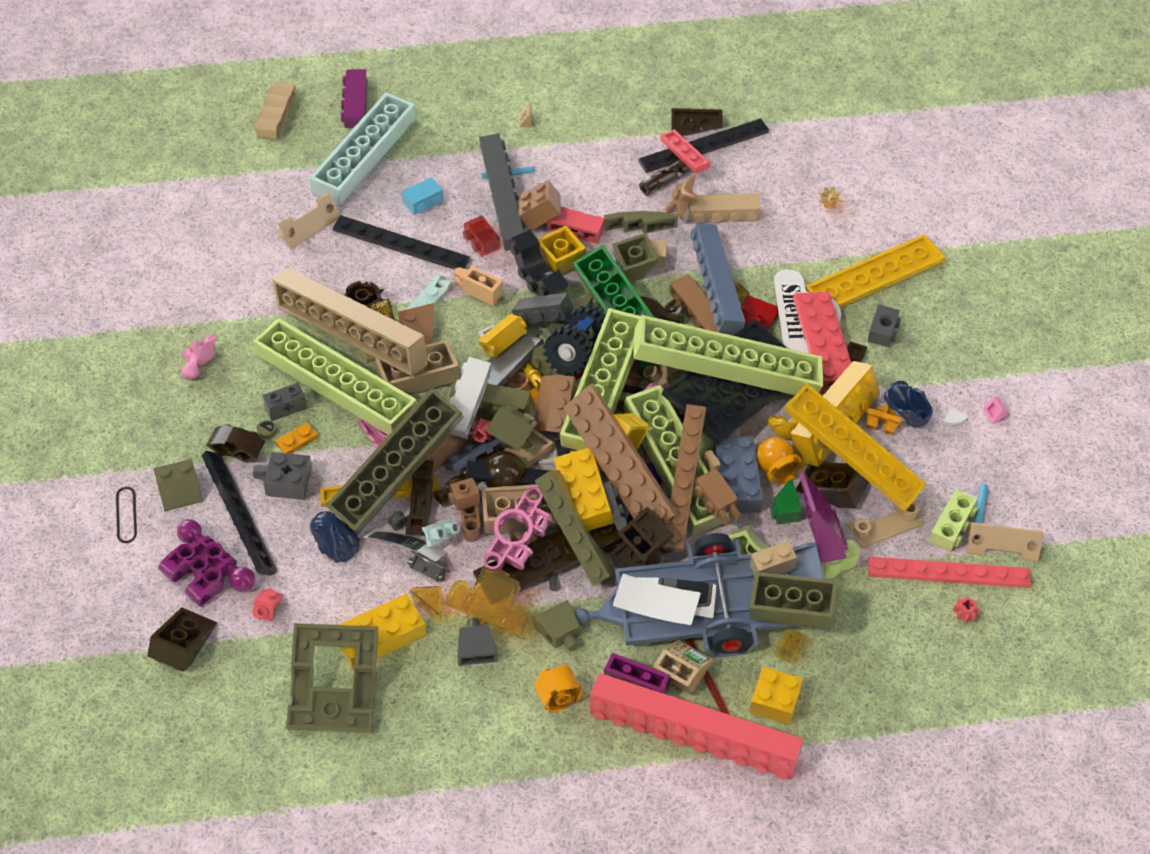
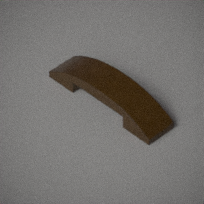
M425 460L412 475L413 484L409 515H407L406 535L425 536L422 527L428 526L433 492V460Z

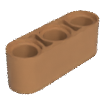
M478 505L460 510L463 536L469 542L477 541L481 537Z

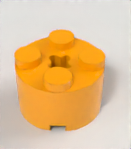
M568 664L551 670L549 668L542 670L539 673L540 677L534 685V689L545 710L548 709L550 713H556L569 708L568 703H571L573 700L575 703L578 702L583 695V690Z

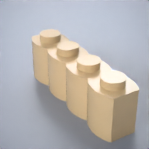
M275 81L273 86L270 87L269 96L265 98L264 107L259 112V119L254 124V131H256L257 137L278 139L296 96L295 84Z

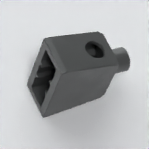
M478 618L468 619V627H462L459 630L458 666L498 662L497 649L490 627L488 625H480Z

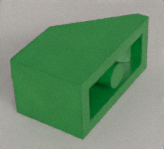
M793 479L788 480L774 498L773 506L770 507L771 517L776 519L777 525L800 522L802 510Z

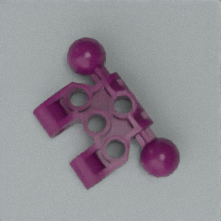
M186 519L177 527V537L185 544H180L158 566V569L172 582H177L189 572L193 573L195 579L186 587L185 594L199 607H202L223 590L224 577L226 575L230 576V585L238 592H247L255 584V574L247 567H237L236 559L210 536H203L201 525L193 519Z

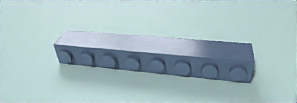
M697 222L694 229L691 230L690 239L693 241V249L696 252L700 274L704 280L707 299L711 305V312H713L714 324L717 327L718 333L735 335L743 328L745 319L717 225Z

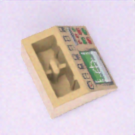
M677 640L663 650L653 668L669 674L671 684L692 695L712 664L713 659Z

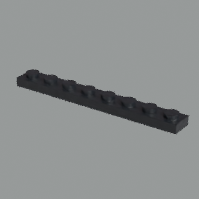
M760 118L690 141L689 143L703 155L767 134L769 129ZM668 148L639 158V163L644 171L649 173L667 167L680 159Z
M340 215L333 226V231L453 270L458 267L465 269L470 261V256Z
M205 451L201 455L205 466L218 489L226 510L231 516L240 539L244 543L247 553L255 566V570L258 574L274 575L278 570L221 454Z

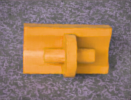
M887 403L885 407L878 405L877 410L868 408L866 427L876 430L878 423L881 422L886 424L883 432L894 435L897 427H900L902 417L895 416L896 411L890 409Z

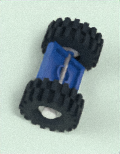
M587 304L585 307L580 306L567 318L564 328L563 326L559 327L546 339V343L543 345V349H546L543 352V356L548 357L545 361L546 363H551L550 368L552 370L556 368V373L558 374L563 372L564 376L569 374L574 376L587 366L593 350L592 347L595 345L606 317L603 313L604 309L597 310L598 306L596 305L591 308L590 304Z

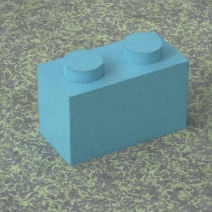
M430 177L403 190L402 201L413 215L423 213L426 209L437 206L444 201L443 189Z

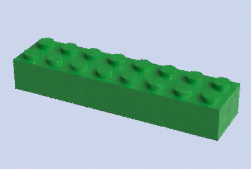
M604 245L572 263L579 278L589 293L593 294V298L600 309L605 310L603 312L605 315L608 309L611 308L638 316L645 315L655 318ZM635 359L642 370L649 365L656 364Z

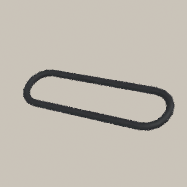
M122 487L116 492L117 538L122 543H130L137 536L135 490L131 487ZM124 489L131 490L133 494L134 536L128 541L120 538L119 493Z

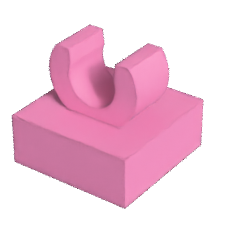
M994 396L983 408L991 423H998L1000 419H1004L1009 414L1000 397Z

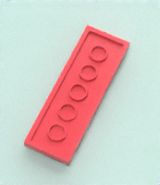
M830 292L794 293L793 300L809 354L822 356L823 386L833 385L849 367L851 360Z

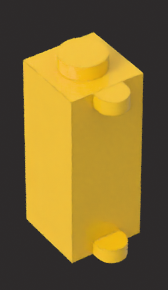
M509 314L477 341L487 356L496 358L528 331L526 329L527 325L522 317Z

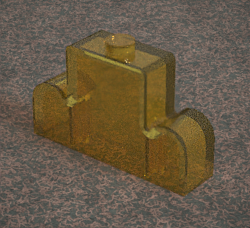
M483 567L472 589L466 581L458 580L452 584L444 600L446 606L470 617L478 618L479 621L517 638L521 637L528 621L525 609L520 605H514L521 590L520 583L510 578V574L503 570L497 572L488 567Z

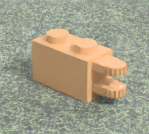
M471 266L469 270L461 267L454 270L455 284L463 287L464 293L492 306L502 297V279L474 266Z

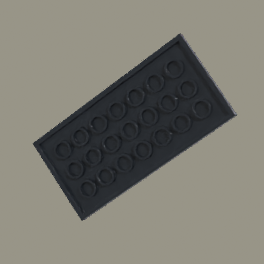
M753 320L734 335L744 339L787 348L756 320ZM687 371L663 389L661 395L684 416L687 404L706 407L703 433L718 446L782 392Z

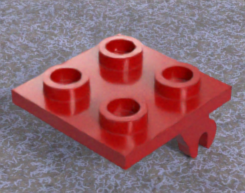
M749 295L746 296L741 304L745 319L744 327L753 320H756L766 330H769L779 313L778 306Z

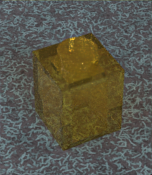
M787 628L777 646L775 657L794 665L805 646L806 636L798 631Z

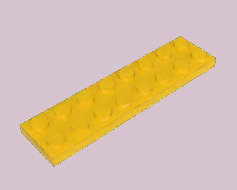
M923 234L805 286L807 292H830L831 298L842 308L943 263L945 256Z
M808 383L784 407L788 414L904 512L927 485Z

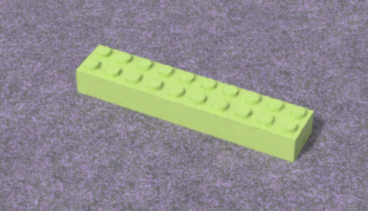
M641 315L635 327L633 359L796 395L806 383L818 393L823 387L822 356Z
M280 318L275 320L253 341L257 356L387 435L396 428L417 404V399Z

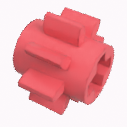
M481 418L479 422H473L469 433L472 434L474 441L482 442V444H484L486 439L491 441L493 435L485 431L491 421Z
M968 596L964 599L959 598L957 605H954L953 609L954 612H958L956 619L960 618L964 620V623L970 619L975 621L980 611V608L976 607L977 601Z

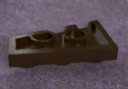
M671 108V131L675 129L682 137L722 127V109Z

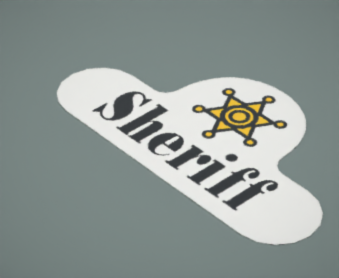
M790 269L781 270L775 275L774 284L783 344L788 349L809 353L793 300L794 293H808L805 289L804 279L797 271ZM832 299L838 321H840V307L836 303V301Z

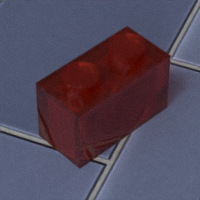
M483 215L464 223V239L471 242L475 253L478 252L483 257L500 249V237Z

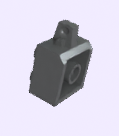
M271 452L269 464L254 465L253 477L264 481V489L267 496L305 500L312 470L310 456Z

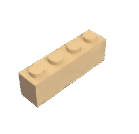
M759 193L697 195V200L692 201L688 206L689 220L696 223L703 221L760 220L761 215Z

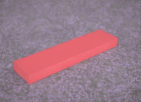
M675 129L660 135V141L695 174L711 168V163Z

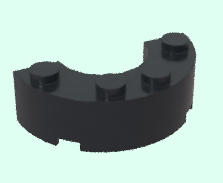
M531 229L512 237L510 251L514 255L519 268L517 270L518 275L527 282V287L531 293L535 292L537 296L553 295L568 287L569 284L559 270L556 272L551 271L545 263L540 250V242Z

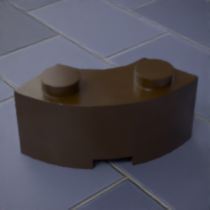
M225 424L224 426L215 427L206 445L215 453H220L221 456H231L248 463L257 459L266 441L255 431H248Z

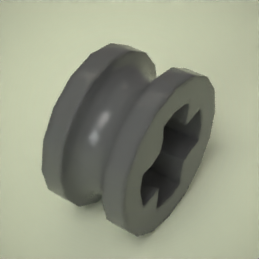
M401 511L393 513L388 519V524L395 531L406 526L407 517Z

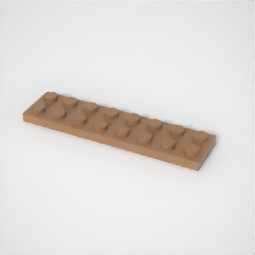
M590 384L563 407L592 454H594L595 459L613 487L617 488L618 495L632 517L635 518L648 506L665 525L677 515V512L595 385Z

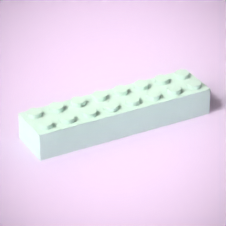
M385 92L309 178L311 193L320 197L330 193L334 203L341 205L416 119L415 104Z

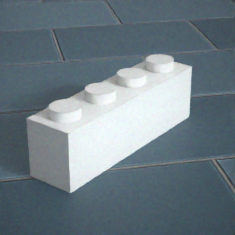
M469 357L467 363H463L461 369L462 377L460 380H457L455 385L456 393L454 397L450 398L449 402L462 412L464 418L450 432L451 435L465 439L468 438L471 425L474 422L493 371L490 362Z

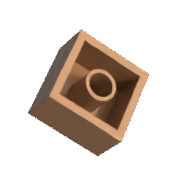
M549 180L539 183L530 191L523 192L519 197V217L531 231L560 215L561 194Z

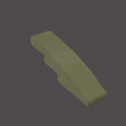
M632 211L604 215L605 231L623 227L624 232L642 229L644 234L677 228L678 215L674 213Z

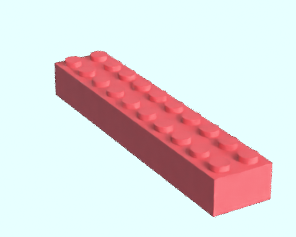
M601 673L598 674L590 693V714L596 719H607L617 726L626 725L632 727L638 733L647 732L653 734L657 739L663 740L665 738L671 740L678 746L687 745L693 747L697 752L711 753L718 759L727 758L733 760L739 766L748 765L754 767L758 772L775 774L779 779L786 780L788 778L792 780L800 757L803 738Z

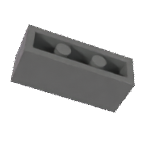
M568 293L521 298L513 307L512 313L522 317L526 325L566 320L574 307Z

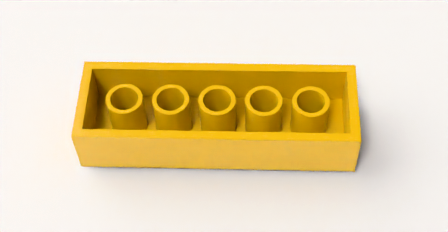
M853 361L823 395L824 398L855 424L880 395L873 366ZM800 423L790 433L797 455H799L803 463L819 467L832 452L829 447Z

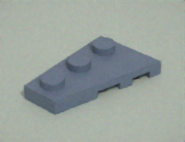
M495 436L492 437L491 441L486 439L484 444L477 441L469 442L458 453L451 454L443 465L447 470L457 472L466 467L467 460L476 461L478 455L489 454L494 451L492 447L500 443L502 445L506 443Z

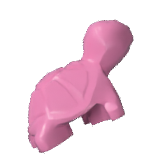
M215 333L206 337L200 343L198 340L193 341L190 344L191 347L182 352L188 362L181 371L185 379L197 378L200 372L199 366L213 359L217 338Z

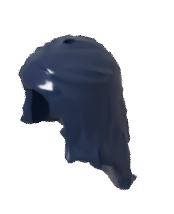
M895 381L886 389L884 400L887 401V405L896 411L910 426L914 428L921 427L929 422L933 415V410L926 398L925 391L912 388L905 381Z
M330 511L319 512L311 520L309 528L321 554L327 555L335 563L347 562L348 559L354 557L355 553L358 552L360 538L334 513Z

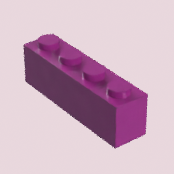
M346 69V76H343V86L345 88H342V98L344 100H341V109L344 112H341V122H344L345 128H354L366 115V69Z

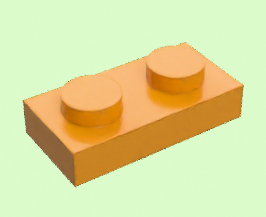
M306 422L275 440V444L283 453L291 454L317 439L318 434Z

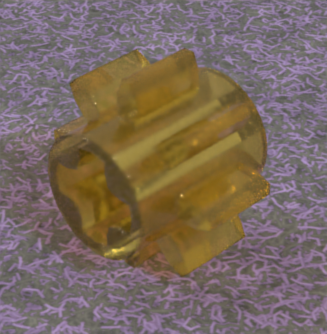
M824 187V192L819 193L821 196L819 203H825V208H829L830 205L836 208L835 204L841 202L839 200L841 193L835 192V187H831L830 190Z

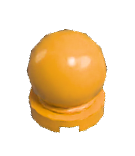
M774 436L760 443L756 459L760 468L767 473V478L772 486L777 483L783 485L788 480H795L797 478L795 474L799 470L803 471V461L799 455H795L792 445L784 438Z

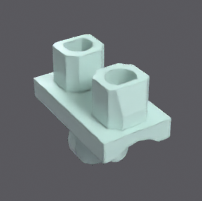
M452 517L422 527L427 539V547L457 537V533H460L459 524L457 521H453Z

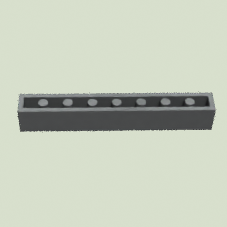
M497 133L481 136L479 141L504 249L508 251L512 245V237L527 230H523L525 223L519 217V203H516V201H519L517 190L513 191L515 182L514 178H510L512 170L511 165H507L509 158L508 153L504 152L506 150L505 141L501 140L500 134Z

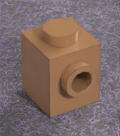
M473 477L450 484L451 493H448L451 505L455 504L457 511L480 504L479 491Z

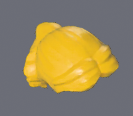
M780 414L767 418L768 427L772 428L777 436L784 439H792L790 433L799 424L796 419L792 417L790 420H787Z

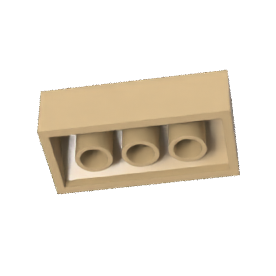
M537 484L482 488L484 534H494V524L499 514L505 510L514 509L527 488L537 486ZM535 494L529 496L531 500L539 499ZM543 497V502L539 509L547 512L554 518L546 530L561 529ZM509 519L505 521L504 526L500 527L498 531L499 533H509L511 530L525 532L528 528L526 524H521L517 519Z

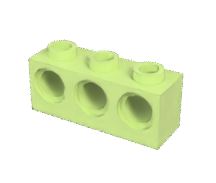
M955 489L931 533L929 542L950 552L954 546L958 547L962 540L960 534L962 532L966 533L970 525L969 518H974L978 508L975 507L977 499Z

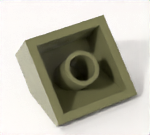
M647 233L612 244L617 265L629 282L643 278L659 262Z
M504 402L485 431L519 451L538 422L530 414H523L518 411L515 405Z
M192 459L153 468L164 512L203 502Z

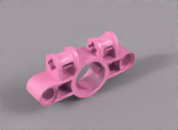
M538 486L528 487L514 509L505 510L496 518L494 524L495 540L484 556V570L490 575L498 574L505 563L523 570L525 567L524 563L533 554V551L527 547L532 539V533L543 537L547 526L553 522L554 518L550 514L539 509L543 502V495ZM535 494L539 499L531 500L529 496ZM509 519H517L521 524H526L528 532L525 531L521 540L513 542L508 538H503L498 530ZM490 560L498 562L494 567L489 566L487 563Z

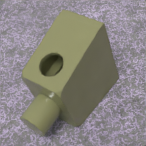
M568 600L534 617V628L555 649L563 644L566 645L569 651L578 648L579 642L576 637L580 636V625Z

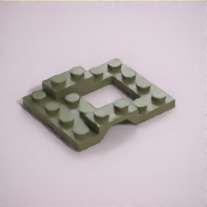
M294 623L291 658L292 681L287 711V730L372 733L379 627ZM315 646L356 648L353 689L313 687Z

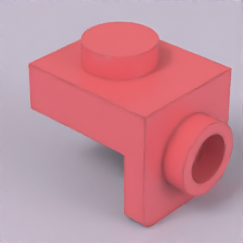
M263 589L254 599L253 617L271 622L274 616V609L281 603L283 594L273 589Z

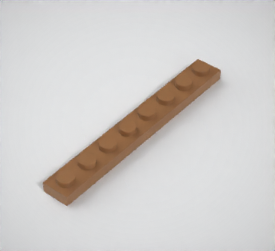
M689 404L686 406L670 502L677 515L667 522L666 526L673 533L674 537L663 546L664 550L683 552L706 413V407Z

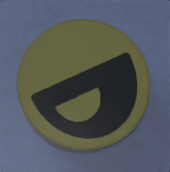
M270 420L261 421L257 425V433L263 439L272 438L276 434V425Z

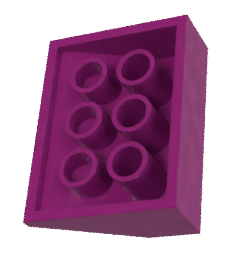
M804 472L799 473L810 528L817 543L822 563L845 559V550H848L846 538H844L839 518H837L836 509L831 508L830 502Z

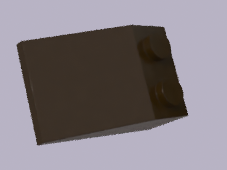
M822 462L819 467L809 465L805 471V475L826 497L830 504L841 508H856L869 483L868 480L847 463ZM800 481L796 489L797 492L803 493Z
M181 607L150 636L147 656L184 672L194 662L218 622Z

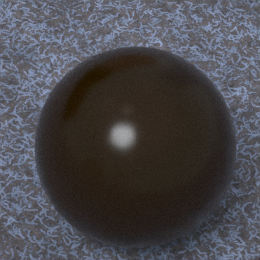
M500 451L492 454L485 462H487L488 472L495 480L491 483H484L488 488L519 486L518 481L524 477L526 472L524 462L518 455L509 451Z

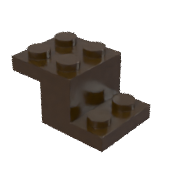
M647 506L618 532V535L624 541L609 555L621 568L659 564L665 558L660 549L674 535Z

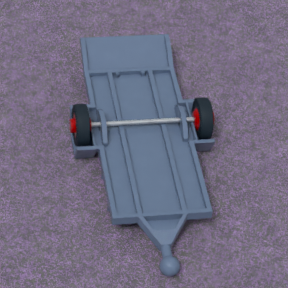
M712 533L700 537L695 543V548L688 544L689 561L615 569L617 588L601 606L599 611L588 612L586 609L580 608L574 612L580 625L586 624L592 619H600L622 626L626 645L646 643L648 647L652 642L681 639L684 643L685 639L703 637L705 651L712 658L747 655L758 645L756 631L800 626L751 620L749 606L755 578L750 567L751 554L741 555L739 539L731 542L730 537L723 533ZM805 543L793 547L797 556L796 569L782 575L824 579L817 543ZM622 574L635 578L681 579L716 585L713 618L694 615L691 625L665 621L613 606V602Z

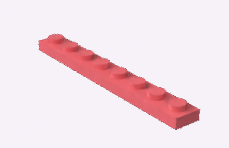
M871 556L868 558V577L1030 588L1031 586L1030 568Z

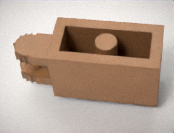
M716 468L696 478L694 492L698 498L703 500L709 513H712L715 518H719L724 526L731 524V520L726 514L727 512L730 513L734 520L741 519L740 512L736 508L738 498Z

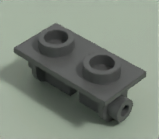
M411 550L414 557H410L407 562L411 569L423 574L425 568H428L425 575L436 582H442L445 579V571L450 572L446 568L447 564L443 561L437 560L434 562L425 555Z

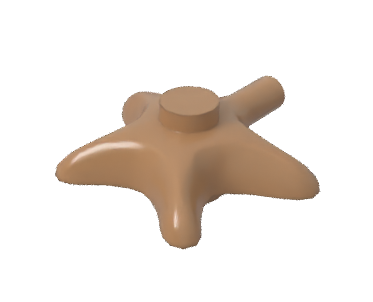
M695 175L689 177L683 184L679 183L676 185L672 193L673 199L665 208L667 213L672 212L677 207L680 219H684L687 206L692 201H696L698 197L693 193Z

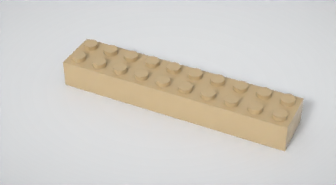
M288 267L272 278L278 308L411 376H414L428 365L424 335L420 332H416L406 325H402Z

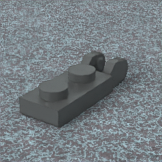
M610 481L603 483V487L618 533L627 525V521L622 517L625 516L622 505H617L616 499L619 498L617 488H612Z

